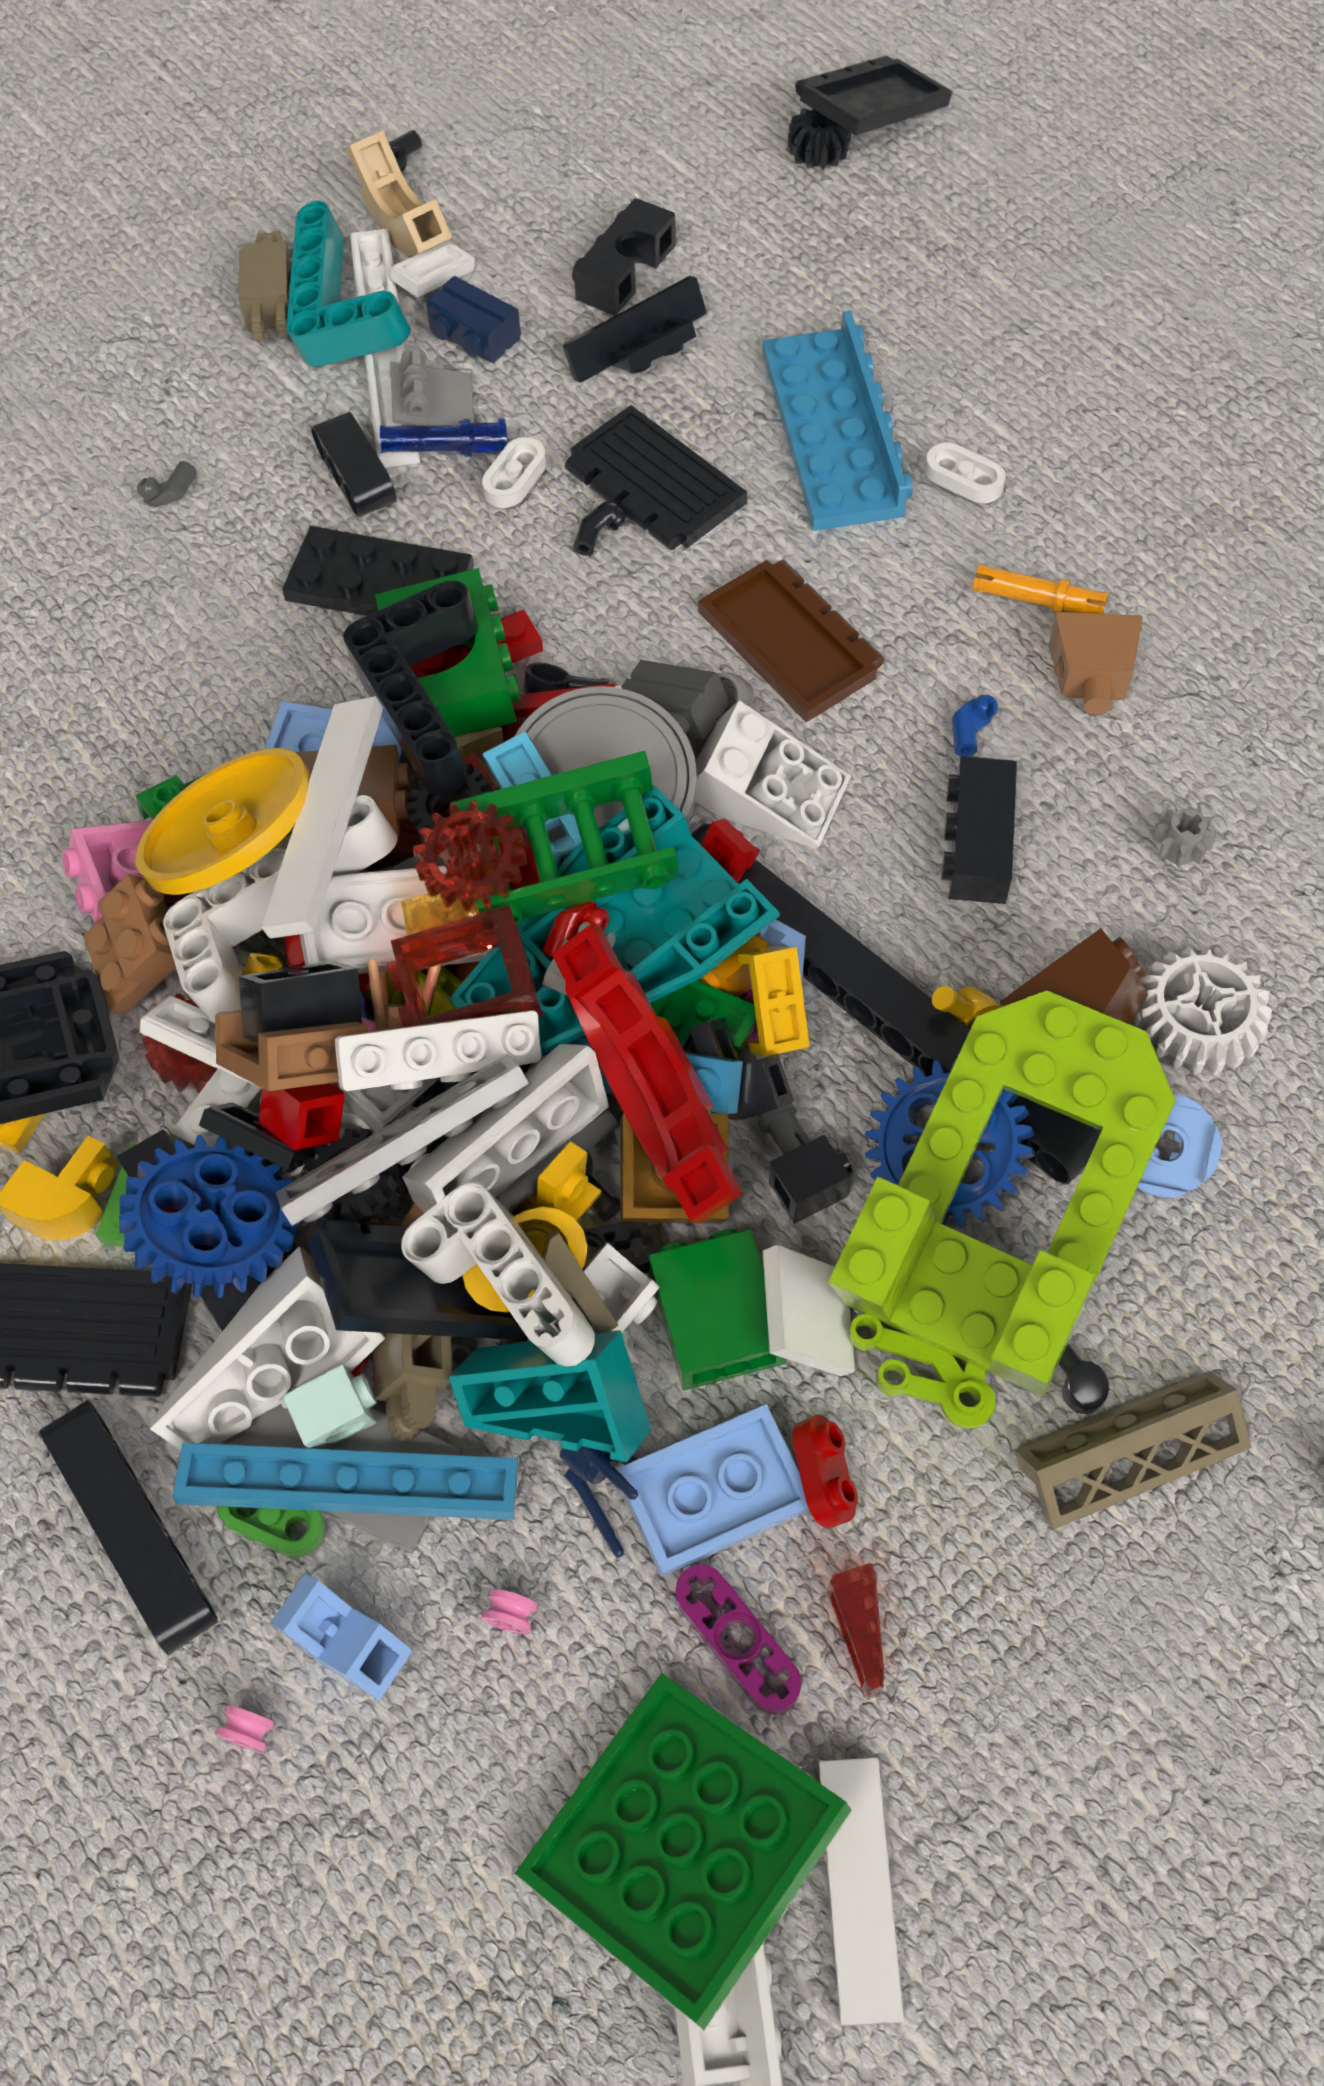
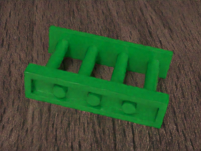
M645 750L451 802L454 819L462 841H477L491 893L489 897L476 900L485 929L493 927L498 929L512 928L519 925L526 918L640 887L645 889L659 888L667 884L671 879L679 877L675 848L673 846L657 851L641 797L644 793L653 791L651 770ZM619 801L623 803L638 856L609 864L593 809L599 805ZM571 814L575 817L589 869L560 877L545 822L551 818ZM523 827L526 828L540 883L511 890L497 835L503 831Z

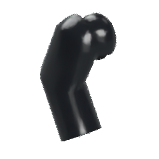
M411 130L389 142L401 172L407 166V156L422 147L421 138L415 130Z
M603 502L582 518L573 544V548L578 554L584 556L593 554L599 533L605 525L611 530H618L619 526L623 525L626 513L624 509L616 506V502Z

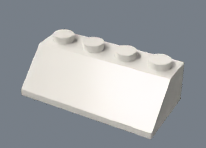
M559 1044L548 1055H542L538 1063H532L524 1074L529 1084L518 1090L519 1095L514 1101L498 1109L489 1107L472 1117L473 1123L466 1130L447 1138L431 1153L420 1156L412 1164L410 1170L402 1178L413 1202L426 1213L455 1188L471 1182L481 1184L489 1193L496 1197L568 1139L590 1124L609 1107L595 1051L587 1045Z

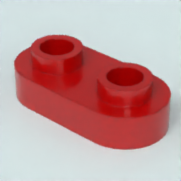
M817 1414L794 1425L792 1441L808 1509L820 1526L832 1529L850 1522L854 1518L858 1504V1493L849 1476L844 1455L845 1438L841 1429L836 1423L828 1420L825 1416Z

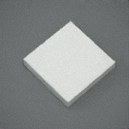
M779 1245L763 1250L770 1354L838 1376L855 1372L854 1350L849 1338L851 1326L850 1307L844 1304L828 1282L835 1266Z

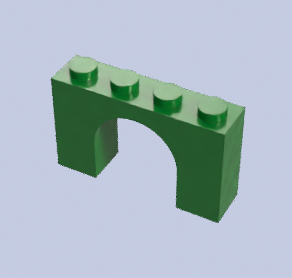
M479 568L375 594L379 611L441 582L456 580L467 586L477 619L478 630L472 638L459 645L472 648L471 652L459 664L448 670L417 678L455 737L517 722L513 703L521 701L515 675L505 674V672L513 670V665L507 643L498 645V642L506 640L500 614L491 615V612L499 610L493 585H483Z

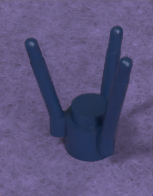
M583 1446L578 1451L562 1448L559 1457L569 1467L564 1477L577 1490L613 1555L617 1558L622 1557L624 1550L590 1490L587 1481L589 1480L593 1485H597L607 1478L631 1500H635L638 1497V1491L615 1468L617 1460L610 1459V1452ZM632 1455V1457L628 1460L627 1463L622 1461L619 1462L626 1465L638 1459Z

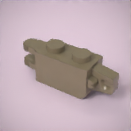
M281 231L257 233L255 243L246 244L239 250V303L247 331H253L255 341L265 340L266 329H276L280 339L290 337L286 326L292 257H290L287 242L282 239Z
M384 1333L385 1339L373 1350L374 1396L376 1400L386 1401V1419L389 1421L387 1424L389 1427L388 1431L391 1432V1437L394 1436L396 1438V1441L398 1439L401 1442L405 1440L407 1442L410 1441L421 1431L420 1427L422 1429L426 1426L428 1427L437 1417L435 1415L437 1412L435 1410L437 1394L450 1384L449 1376L453 1373L451 1336Z

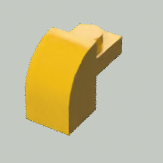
M89 1135L58 1177L23 1160L0 1191V1211L10 1223L37 1237L48 1240H66L77 1237L92 1229L102 1220L104 1212L94 1198L98 1193L104 1192L109 1187L118 1164L107 1146Z
M570 1141L539 1175L537 1191L510 1213L515 1216L529 1209L546 1206L559 1208L573 1216L578 1222L601 1194V1190L589 1183L588 1176L585 1175L587 1152Z

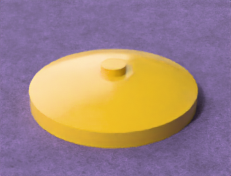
M283 748L254 751L232 759L211 770L175 796L150 823L140 839L136 850L135 863L138 871L154 890L170 895L203 890L238 874L267 854L293 829L305 803L308 782L311 776L310 770L297 753Z

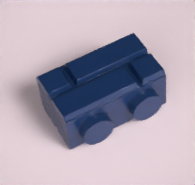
M456 276L449 279L442 286V290L438 289L427 299L426 308L429 327L432 333L440 340L448 339L458 344L472 357L480 356L494 364L505 353V349L509 350L520 339L519 310L516 307Z

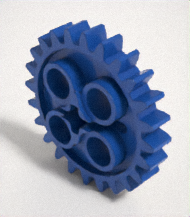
M938 1060L933 1062L932 1075L928 1077L917 1066L914 1067L913 1075L915 1082L911 1085H908L899 1077L896 1078L895 1082L900 1094L894 1097L890 1094L882 1093L880 1095L881 1098L889 1106L887 1111H871L870 1115L881 1124L880 1129L865 1132L867 1138L878 1143V1148L865 1153V1157L870 1161L881 1162V1165L870 1173L871 1178L874 1180L880 1177L898 1186L917 1143L906 1144L905 1138L907 1136L921 1137L924 1128H920L916 1124L917 1113L926 1105H936L950 1074L946 1073ZM1008 1090L1002 1091L990 1117L989 1125L985 1128L978 1145L994 1144L995 1150L993 1152L975 1150L971 1160L983 1162V1176L974 1184L966 1185L961 1181L943 1219V1225H946L948 1216L952 1215L956 1225L960 1228H965L967 1213L970 1212L982 1223L986 1222L984 1206L991 1204L1002 1212L1005 1208L999 1196L1003 1192L1017 1197L1020 1194L1011 1181L1014 1176L1029 1178L1030 1173L1019 1162L1023 1158L1035 1157V1151L1023 1145L1021 1141L1035 1135V1131L1031 1126L1018 1125V1122L1025 1119L1029 1112L1025 1106L1010 1108L1017 1099V1094Z
M197 1135L195 1148L188 1149L179 1139L175 1140L173 1155L170 1156L160 1148L155 1149L154 1165L140 1161L138 1163V1178L128 1177L126 1180V1195L120 1196L121 1215H119V1233L125 1234L124 1250L125 1252H135V1267L137 1269L152 1265L151 1281L153 1283L162 1280L167 1275L172 1277L171 1292L176 1293L185 1282L193 1285L195 1298L200 1297L205 1285H212L218 1298L223 1297L226 1283L232 1282L241 1293L246 1292L247 1276L250 1275L261 1283L265 1282L267 1266L275 1269L280 1268L283 1252L292 1251L293 1234H297L298 1223L293 1226L290 1224L281 1210L275 1194L293 1182L292 1179L280 1180L281 1166L272 1164L264 1167L265 1158L257 1154L251 1157L245 1155L246 1149L239 1145L233 1150L227 1149L225 1138L220 1136L214 1147H207L202 1135ZM209 1181H219V1182H222L223 1184H221V1185H212V1184H208V1183H206V1182H209ZM165 1208H175L180 1211L167 1213L162 1210ZM252 1217L257 1219V1221L245 1222L240 1220V1218ZM198 1245H209L212 1246L214 1249L202 1251L194 1247Z

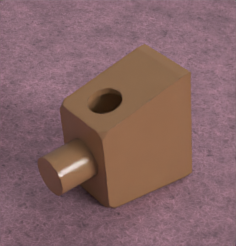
M1056 612L1049 647L1061 694L1066 698H1084L1085 711L1093 715L1107 713L1112 707V700L1126 698L1135 665L1142 615Z

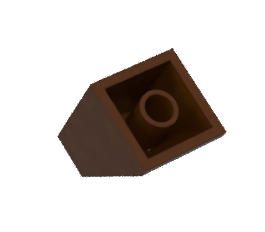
M1100 928L1002 999L1000 1003L1002 1006H1006L1047 990L1131 1025L1148 997L1146 990L1140 982L1147 974L1138 963L1137 957L1120 936L1111 941L1102 928Z

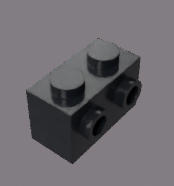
M337 961L238 976L243 1036L255 1043H258V1033L351 1022L362 1023L358 968Z

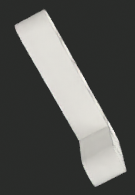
M356 796L332 875L356 874L385 857L396 845L398 840L396 831L370 796ZM291 834L283 838L262 858L238 874L216 885L193 892L171 906L164 917V929L182 988L213 1023H215V1015L218 1012L241 1010L238 976L242 975L233 947L262 930L261 925Z

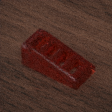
M868 1563L832 1575L827 1594L864 1698L867 1697L870 1700L879 1697L884 1686L885 1676L876 1572L873 1568V1563Z

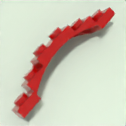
M590 924L551 955L565 980V991L592 1050L595 1051L598 1063L640 1144L663 1179L666 1187L675 1192L689 1221L701 1223L743 1194L722 1155L728 1148L708 1113V1110L714 1106L668 1020L656 1016L635 974L623 970L602 928Z

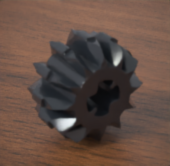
M802 108L799 115L792 117L791 124L789 125L787 137L789 154L794 156L795 163H806L807 169L819 166L824 170L825 165L836 167L839 160L847 158L851 132L814 109Z

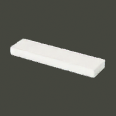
M878 1758L819 1761L820 1784L845 1800L852 1810L825 1850L840 2026L903 2023L904 2016Z

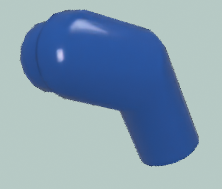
M982 694L977 699H971L954 713L952 717V731L956 755L969 757L977 752L976 733L989 724L992 717L998 711V704L992 696Z

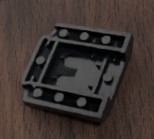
M67 951L1 964L0 1124L104 1100L120 1058L99 978L89 969L82 971L73 962L72 955Z

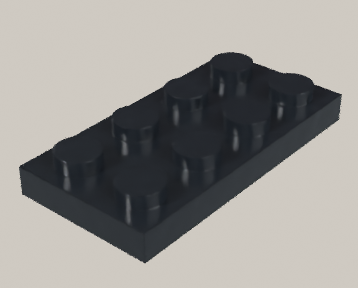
M310 526L282 591L285 601L367 616L378 611L375 594L473 570L474 563L471 554Z

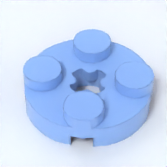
M1173 1094L1176 1102L1160 1137L1163 1136L1165 1130L1174 1131L1173 1139L1181 1143V1149L1179 1152H1170L1168 1159H1159V1150L1155 1148L1137 1187L1143 1192L1158 1197H1179L1189 1193L1188 1191L1196 1189L1213 1175L1221 1156V1136L1212 1117L1198 1102L1178 1094Z

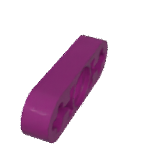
M695 1565L686 1569L680 1575L676 1584V1602L681 1613L760 1711L770 1715H779L789 1711L796 1704L801 1690V1677L796 1666L719 1571L708 1565ZM695 1581L702 1587L709 1583L715 1586L711 1591V1598L720 1612L724 1610L727 1603L731 1604L734 1610L722 1614L716 1620L712 1629H708L704 1624L712 1620V1613L701 1601L693 1605L688 1602L691 1597L690 1584ZM734 1623L746 1625L754 1635L755 1641L752 1648L742 1655L729 1653L721 1643L720 1638L723 1630ZM763 1649H767L771 1656L763 1659V1665L774 1677L780 1676L782 1673L788 1677L784 1688L787 1696L783 1699H780L774 1693L767 1698L761 1694L765 1681L755 1666L748 1676L741 1671V1668L754 1663Z

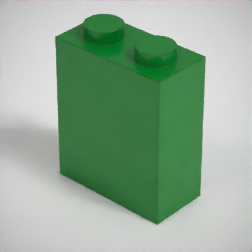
M735 1229L721 1230L709 1236L706 1241L687 1245L685 1242H674L661 1247L657 1253L649 1255L650 1276L660 1286L655 1294L683 1391L786 1364L785 1358L770 1354L764 1269L751 1229L741 1232Z

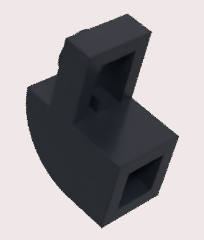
M725 1017L689 1028L692 1036L690 1041L691 1053L740 1061ZM778 1053L742 1065L737 1113L728 1114V1119L750 1118L794 1102Z

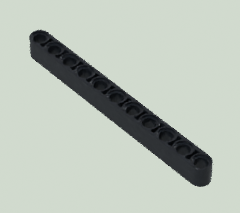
M703 823L691 833V836L700 845L711 824ZM755 860L752 867L745 870L738 884L748 879L779 911L780 916L776 920L806 936L803 977L912 1066H917L927 1077L932 1075L933 1062L937 1060L942 1064L946 1073H950L970 1029L949 1012H942L936 1009L932 1004V998L759 861ZM1018 1095L1010 1108L1025 1106L1029 1112V1115L1018 1122V1125L1031 1126L1035 1131V1135L1021 1141L1023 1145L1035 1151V1157L1027 1159L1056 1182L1069 1184L1086 1167L1100 1136L1099 1133L1092 1126Z

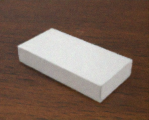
M445 241L392 266L391 280L416 297H420L443 286L453 276L460 278L474 271L475 258L451 242Z

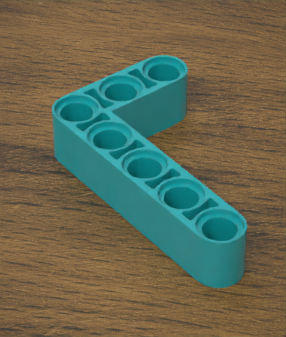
M320 200L307 203L297 212L286 326L287 333L302 359L311 367L323 366L394 348L405 342L411 332L410 325L394 294L389 291H378L340 301L344 236L328 205Z

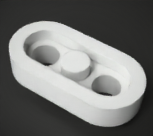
M521 437L512 440L506 445L482 478L484 497L489 504L498 508H509L523 500L546 468L545 448L540 441L530 437Z
M953 443L937 444L927 453L925 474L933 483L977 503H990L1002 495L1006 474L998 463Z

